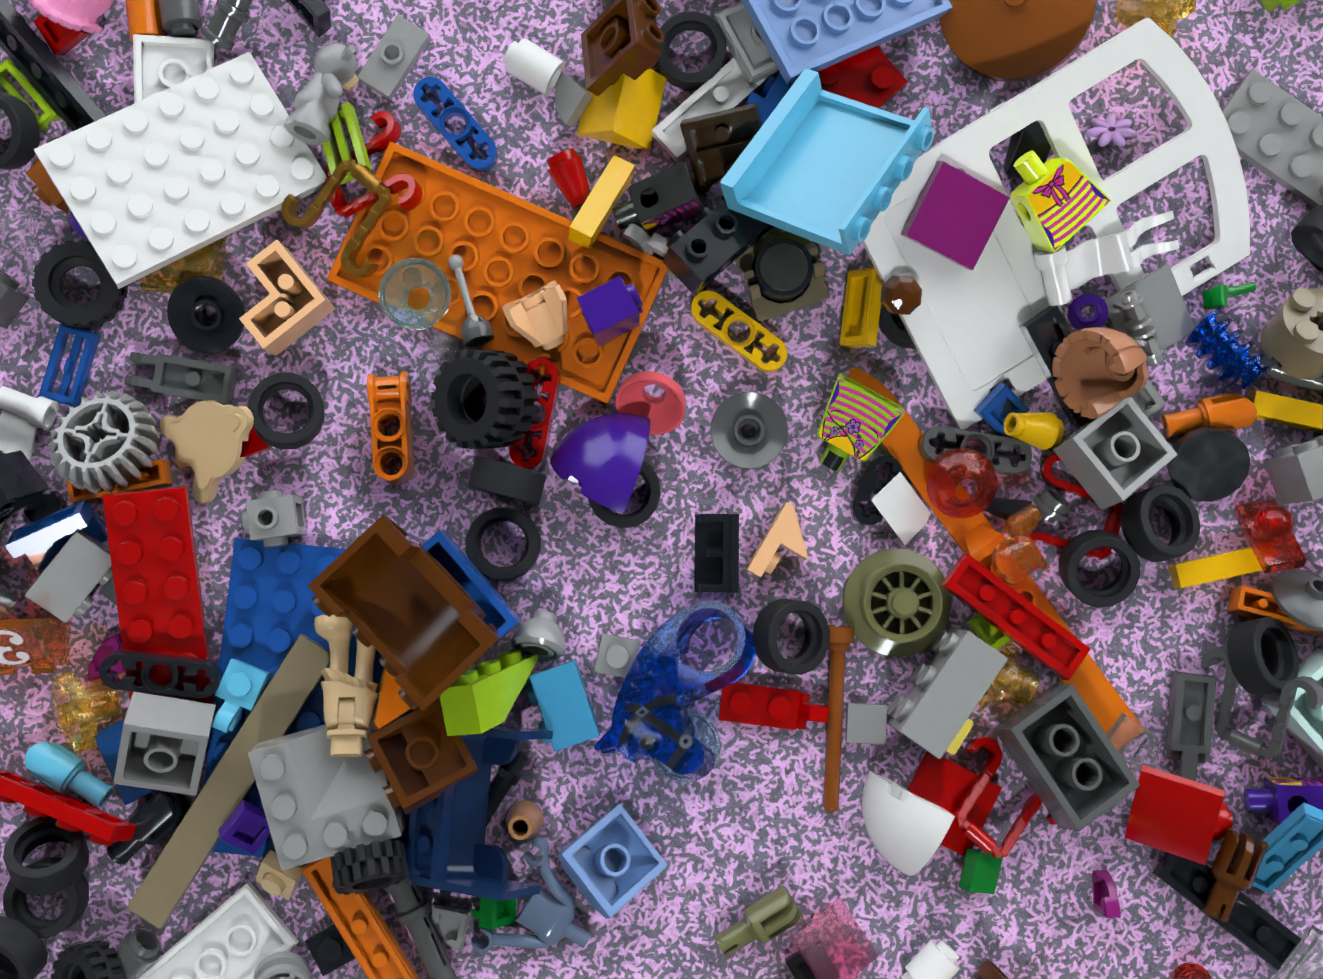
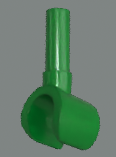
M1250 282L1233 287L1217 285L1207 289L1203 293L1204 309L1227 308L1228 297L1256 291V284Z

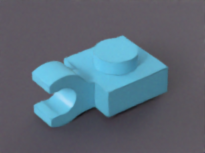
M230 659L219 688L214 695L224 699L225 702L217 712L211 727L225 733L228 730L232 732L236 727L242 709L253 710L265 689L271 673L238 659Z

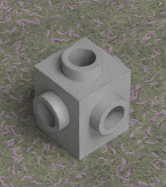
M282 490L258 492V499L246 501L247 510L242 513V524L245 533L250 534V540H263L264 547L288 545V537L307 535L303 497L297 495L282 496Z

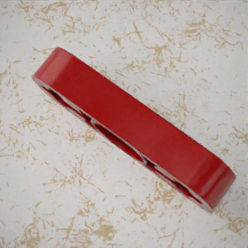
M546 356L538 357L528 362V369L526 371V374L533 375V370L541 368L542 364L546 365V372L552 374V379L544 381L541 393L549 392V399L540 394H537L538 399H534V402L543 405L546 412L544 420L541 423H533L530 431L542 430V436L535 434L532 439L531 445L533 449L537 450V454L532 455L527 460L524 459L525 452L519 450V446L527 443L529 432H523L524 438L519 442H513V445L509 447L512 461L517 466L523 468L535 467L544 460L547 454L561 381V368L554 359ZM533 375L535 383L532 384V388L537 390L539 377Z

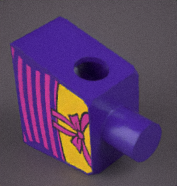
M1323 776L1264 777L1265 789H1244L1243 793L1244 807L1247 813H1266V817L1278 825L1303 802L1323 810ZM1293 797L1292 802L1287 805L1288 800Z

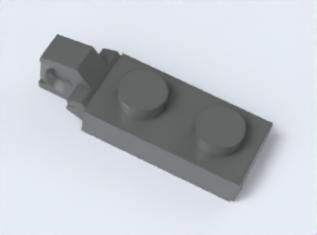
M1172 671L1166 749L1167 759L1174 760L1172 772L1174 775L1196 781L1198 763H1205L1206 754L1210 755L1216 676Z

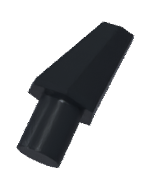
M988 497L979 505L981 510L1014 525L1021 521L1034 531L1044 521L1040 515L1030 509L1032 501Z

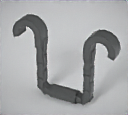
M1222 646L1206 652L1201 660V667L1215 665L1217 657L1223 659L1227 666L1224 680L1225 687L1222 693L1215 731L1221 741L1226 740L1234 747L1258 757L1263 755L1267 759L1278 756L1282 753L1286 728L1288 727L1290 711L1297 689L1302 688L1308 693V705L1312 709L1316 710L1323 705L1322 686L1311 677H1297L1288 681L1281 691L1279 710L1274 724L1275 728L1272 733L1270 747L1259 739L1236 730L1230 731L1228 724L1238 681L1230 667L1227 647Z

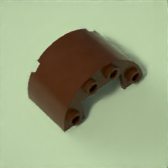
M382 515L324 569L308 587L315 593L312 601L325 615L330 617L334 614L336 617H347L355 626L351 629L354 636L366 647L373 645L382 655L379 662L388 673L395 677V682L401 687L398 694L402 700L413 710L419 707L422 711H425L500 639V634L492 623L487 625L483 621L487 615L455 578L420 543L417 544L407 540L406 536L408 533L387 516Z

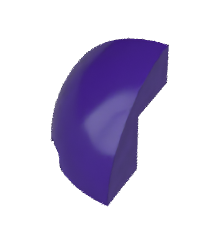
M609 414L584 422L561 440L550 458V464L562 480L567 479L578 483L582 487L580 491L582 495L608 509L624 514L646 452L650 432V419L633 414Z

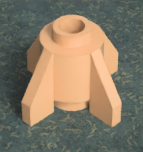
M556 280L550 281L539 290L520 300L518 299L502 306L510 326L532 342L534 347L543 346L544 350H549L565 341L563 334L569 330L567 326V298Z

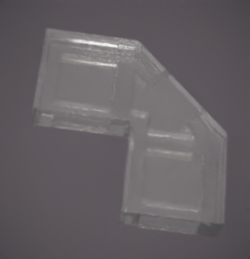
M34 210L0 211V254L11 262L32 284V279H34L35 272H33L35 265L39 264L40 257L44 252L47 253L51 250V247L37 248V212ZM76 267L65 273L61 287L76 286Z
M1121 713L1106 735L1125 763L1130 766L1129 769L1138 781L1142 765L1160 770L1158 757L1160 753L1158 737L1130 716ZM1136 789L1116 803L1129 814Z

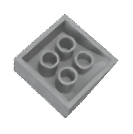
M326 724L257 743L248 752L281 871L334 856L337 852H344L343 850L349 847L356 848V845L359 844L368 845L374 841L379 843L402 835L406 825L402 807L399 806L393 810L382 788L390 783L383 770L377 773L374 772L364 752L372 748L368 739H364L362 757H331V739L326 738V731L328 730ZM369 727V730L367 731H369L370 734L374 733L372 729Z

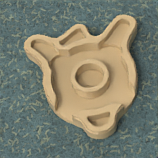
M216 400L201 401L190 406L180 417L169 415L162 417L160 420V431L175 445V461L177 466L181 469L192 467L194 471L192 494L198 503L212 502L216 496L220 481L240 468L246 458L240 457L242 442L248 441L249 432L254 425L253 413L246 406L222 405Z

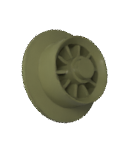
M900 548L875 552L863 559L854 568L846 582L843 593V611L848 626L855 627L854 636L863 645L877 653L895 657L916 654L932 645L948 623L951 611V595L940 586L945 577L930 559L918 552Z

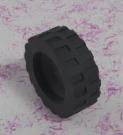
M70 240L65 241L61 245L56 244L51 247L49 252H44L40 257L39 264L35 265L33 270L35 275L34 279H32V286L35 289L34 297L36 301L40 302V308L60 323L80 329L98 328L103 326V323L114 319V315L118 310L121 311L124 306L122 303L124 298H127L128 293L126 286L118 289L91 243L80 240V242H74ZM74 267H88L95 271L100 279V291L97 297L89 303H73L62 292L61 282L63 276Z

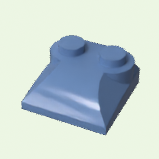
M621 803L614 806L579 837L567 843L557 855L564 871L585 899L606 919L615 915L668 866Z

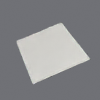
M901 472L871 499L904 545L926 525L931 514Z

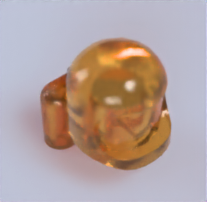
M1029 504L1006 519L1003 531L1004 533L1011 532L1012 535L993 549L991 555L993 568L1006 582L1019 583L1039 568L1042 571L1050 568L1029 536L1038 526V521L1043 518L1034 504Z

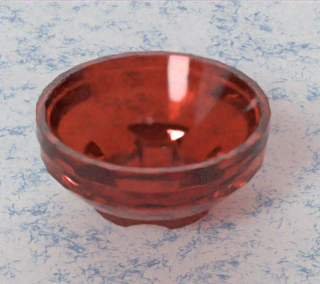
M968 448L952 449L940 455L931 464L925 480L926 492L934 507L947 516L959 519L970 518L986 510L995 498L998 488V478L990 460L982 453ZM971 479L977 484L975 495L966 500L956 497L955 489L958 483Z

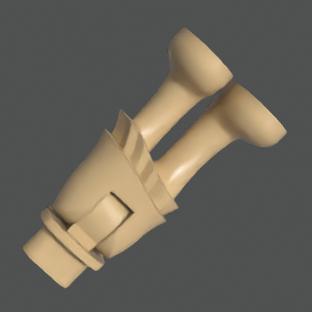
M327 615L317 616L314 622L315 631L319 636L328 641L330 649V668L321 670L325 681H321L324 699V720L328 730L326 731V738L331 739L330 756L362 757L364 739H367L366 736L370 735L367 730H369L378 693L375 692L378 684L373 682L376 648L373 645L366 647L356 638L354 677L348 674V664L352 638L351 629L353 628L352 622L347 617H336L335 615L330 617Z

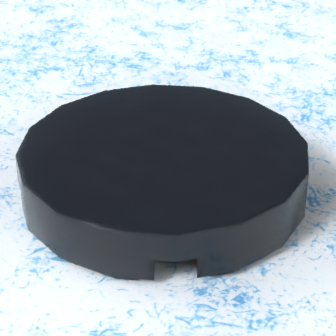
M1203 426L1187 432L1176 441L1173 449L1178 455L1167 464L1170 479L1176 488L1182 490L1190 499L1195 501L1213 502L1228 497L1241 487L1248 476L1251 460L1247 447L1234 432L1228 429L1216 428L1215 426Z

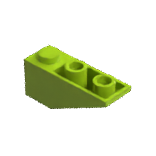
M521 650L506 651L498 654V659L476 664L477 670H467L440 695L447 736L482 734L503 723L538 661V655H522Z

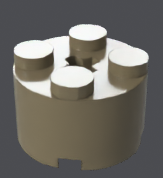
M1296 289L1262 330L1261 345L1265 355L1269 360L1274 357L1282 365L1280 370L1289 376L1304 380L1317 379L1323 376V290Z

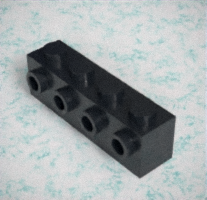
M723 195L721 198L723 202L715 209L711 206L705 208L694 220L696 225L687 233L684 229H681L671 237L666 244L669 249L663 263L695 296L775 226L729 209Z

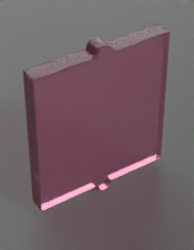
M841 898L830 903L819 913H812L810 915L811 920L790 936L816 979H858V973L878 957Z

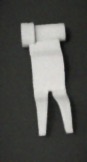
M1173 211L1140 219L1124 232L1085 240L1067 251L1065 245H1062L1055 253L1036 250L1033 253L1036 269L1042 273L1048 305L1060 306L1072 301L1071 290L1084 285L1091 279L1107 274L1133 270L1150 256L1180 248L1178 240L1145 244L1139 246L1134 251H1130V248L1136 244L1138 237L1143 232L1174 219Z
M2 386L0 388V409L2 410L0 415V450L4 454L21 450L30 461L34 451L38 428L48 430L52 427L59 410V404L43 396L35 398ZM4 522L0 524V530L3 527Z

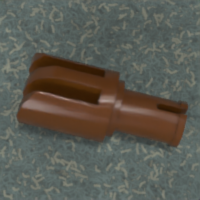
M1227 829L1211 868L1216 881L1207 903L1203 907V911L1215 919L1220 916L1221 921L1229 922V916L1240 890L1251 889L1268 848L1267 842L1258 839L1254 841L1251 836L1243 833L1238 835L1236 830Z

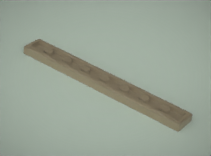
M304 634L298 637L128 904V910L158 929L166 925L220 840L218 830L240 802L246 799L256 783L248 752L257 743L287 734L322 679L321 670L329 668L330 650Z

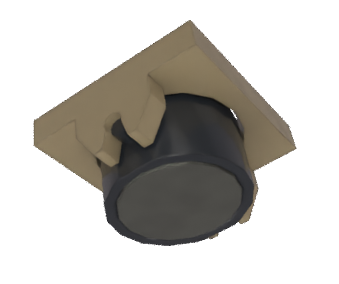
M786 231L756 242L735 260L757 323H762L830 298V293L823 277V263L818 259L817 246L813 242L811 243L810 240Z

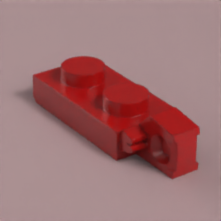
M723 680L718 720L796 730V728L806 729L807 721L827 723L829 707L827 705L809 703L810 694L801 693L800 690Z

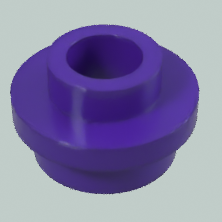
M1095 294L1078 296L1072 301L1068 309L1069 322L1077 331L1084 328L1103 327L1109 316L1106 302ZM1093 307L1096 313L1092 318L1086 319L1080 315L1083 308Z

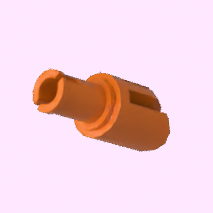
M1231 392L1199 399L1195 408L1162 414L1161 421L1167 438L1185 434L1203 426H1215L1216 428L1234 431L1252 425L1257 418V410L1248 398L1239 393Z

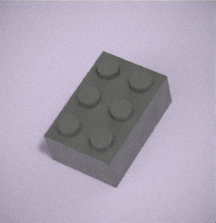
M1073 684L1052 685L993 728L1059 828L1081 831L1140 786Z

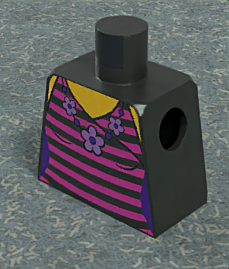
M684 161L630 185L628 192L632 201L612 208L620 230L627 228L631 223H640L648 233L698 216L705 209L694 178ZM658 200L654 207L649 208L652 202Z

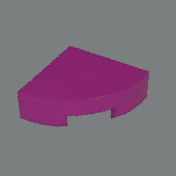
M121 634L113 635L101 643L88 666L89 681L100 679L99 668L105 658L115 651L123 650ZM119 660L116 665L111 667V670L117 671L118 674L125 673L124 661Z
M1093 870V908L1106 918H1121L1117 890L1108 870Z

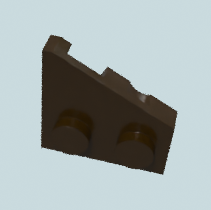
M757 103L682 120L680 127L699 195L708 192L712 185L727 174L762 127Z

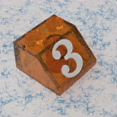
M57 617L0 619V675L18 674L17 667L31 666V674L57 672V665L70 663V619L66 623Z

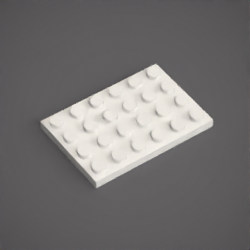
M250 52L34 149L38 159L118 289L282 209V203L288 194H292L300 200L317 192L324 187L327 178L308 145L285 130L283 125L289 115Z

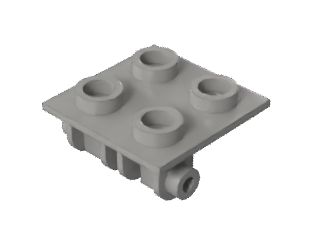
M1169 264L1163 265L1104 299L1108 306V319L1112 328L1127 334L1140 345V348L1146 353L1148 365H1155L1163 360L1161 354H1163L1164 349L1196 331Z

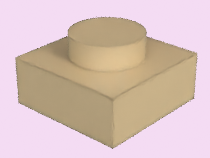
M270 850L261 862L255 881L261 884L262 888L269 894L280 895L289 901L299 885L303 872L299 866L281 871L277 854Z

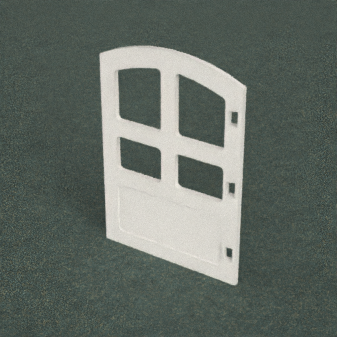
M1150 18L1142 19L1007 102H1003L989 110V113L921 153L913 165L909 178L904 182L901 181L892 195L888 208L883 212L880 211L871 224L867 238L862 242L883 284L892 276H908L914 278L922 288L921 305L910 315L899 314L958 429L965 430L982 420L973 410L990 393L989 389L999 384V382L1007 379L1012 387L1010 390L1019 397L1047 380L1019 326L1049 305L1042 273L1036 269L1033 253L1037 249L1034 247L1025 227L1022 226L1010 199L973 270L965 269L901 235L937 161H944L1008 196L990 159V149L1031 123L1038 121L1055 158L1070 160L1111 200L1107 206L1084 225L1089 229L1092 238L1124 232L1125 230L1117 215V207L1122 202L1196 157L1201 156L1209 183L1215 238L1211 244L1171 268L1181 295L1187 294L1250 255V216L1247 190L1239 154L1229 125L1213 92L1197 67L1178 44ZM1135 60H1139L1173 99L1186 119L1187 127L1179 135L1103 180L1071 113L1069 103L1077 95ZM1205 257L1210 267L1193 277L1190 266ZM1141 265L1130 271L1109 274L1117 292L1145 276ZM1058 306L1071 333L1077 331L1076 329L1070 327L1061 306Z

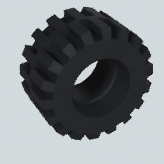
M468 349L461 350V353H454L449 357V362H443L440 366L441 375L435 376L433 384L436 385L435 392H431V400L435 401V407L432 408L433 416L439 419L437 426L440 432L446 431L445 438L449 442H456L457 447L463 449H488L509 447L513 445V442H519L524 438L523 431H529L533 424L530 420L531 416H536L537 407L534 406V399H538L537 390L532 388V384L535 383L533 375L526 374L528 367L523 361H517V356L512 353H505V351ZM484 388L487 396L485 412L482 406V393Z

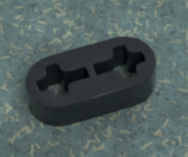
M879 456L869 463L851 501V515L861 525H874L884 518L878 510L877 515L871 514L866 519L862 517L863 509L858 507L860 501L867 502L872 492L879 493L891 481V479H887L883 482L880 489L876 488L875 485L879 475L874 472L875 467L881 468L885 463H888L890 465L889 472L894 477L899 472L903 475L902 466L891 456Z

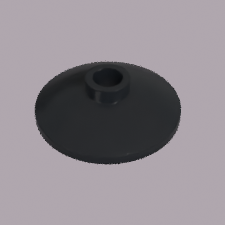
M210 276L192 277L179 284L169 298L167 306L169 325L175 336L190 349L202 353L221 352L231 347L240 338L244 329V324L239 319L245 314L243 303L235 290L220 279ZM207 306L215 309L217 313L215 319L207 317Z

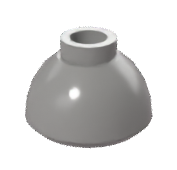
M544 610L535 611L534 617L524 621L514 632L511 640L514 648L521 650V654H537L539 660H556L565 654L566 646L563 632L556 623L557 616Z

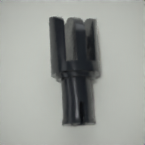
M157 792L129 818V822L137 825L132 840L114 841L112 846H107L109 857L119 865L123 863L125 865L146 844H159L166 835L181 823L192 805L191 800L181 793Z

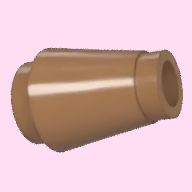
M527 800L512 804L505 815L506 828L509 834L516 840H527L539 834L544 824V816L540 807L534 802ZM524 820L528 824L527 831H522L519 829V826H515V821Z

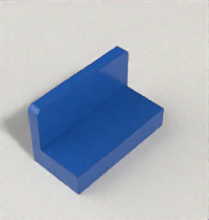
M82 500L13 530L5 547L13 559L26 554L35 569L41 570L47 567L75 531L81 529L101 543L107 540L108 535L88 501Z

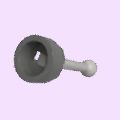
M452 255L448 260V265L455 271L468 318L461 326L464 346L477 347L487 344L495 338L492 327L486 318L475 314L462 271L464 261L461 256Z

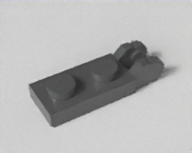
M136 352L130 353L129 361L141 366H155L153 380L137 375L126 376L125 385L150 389L151 392L197 401L216 400L222 405H232L238 368L159 353L158 356Z

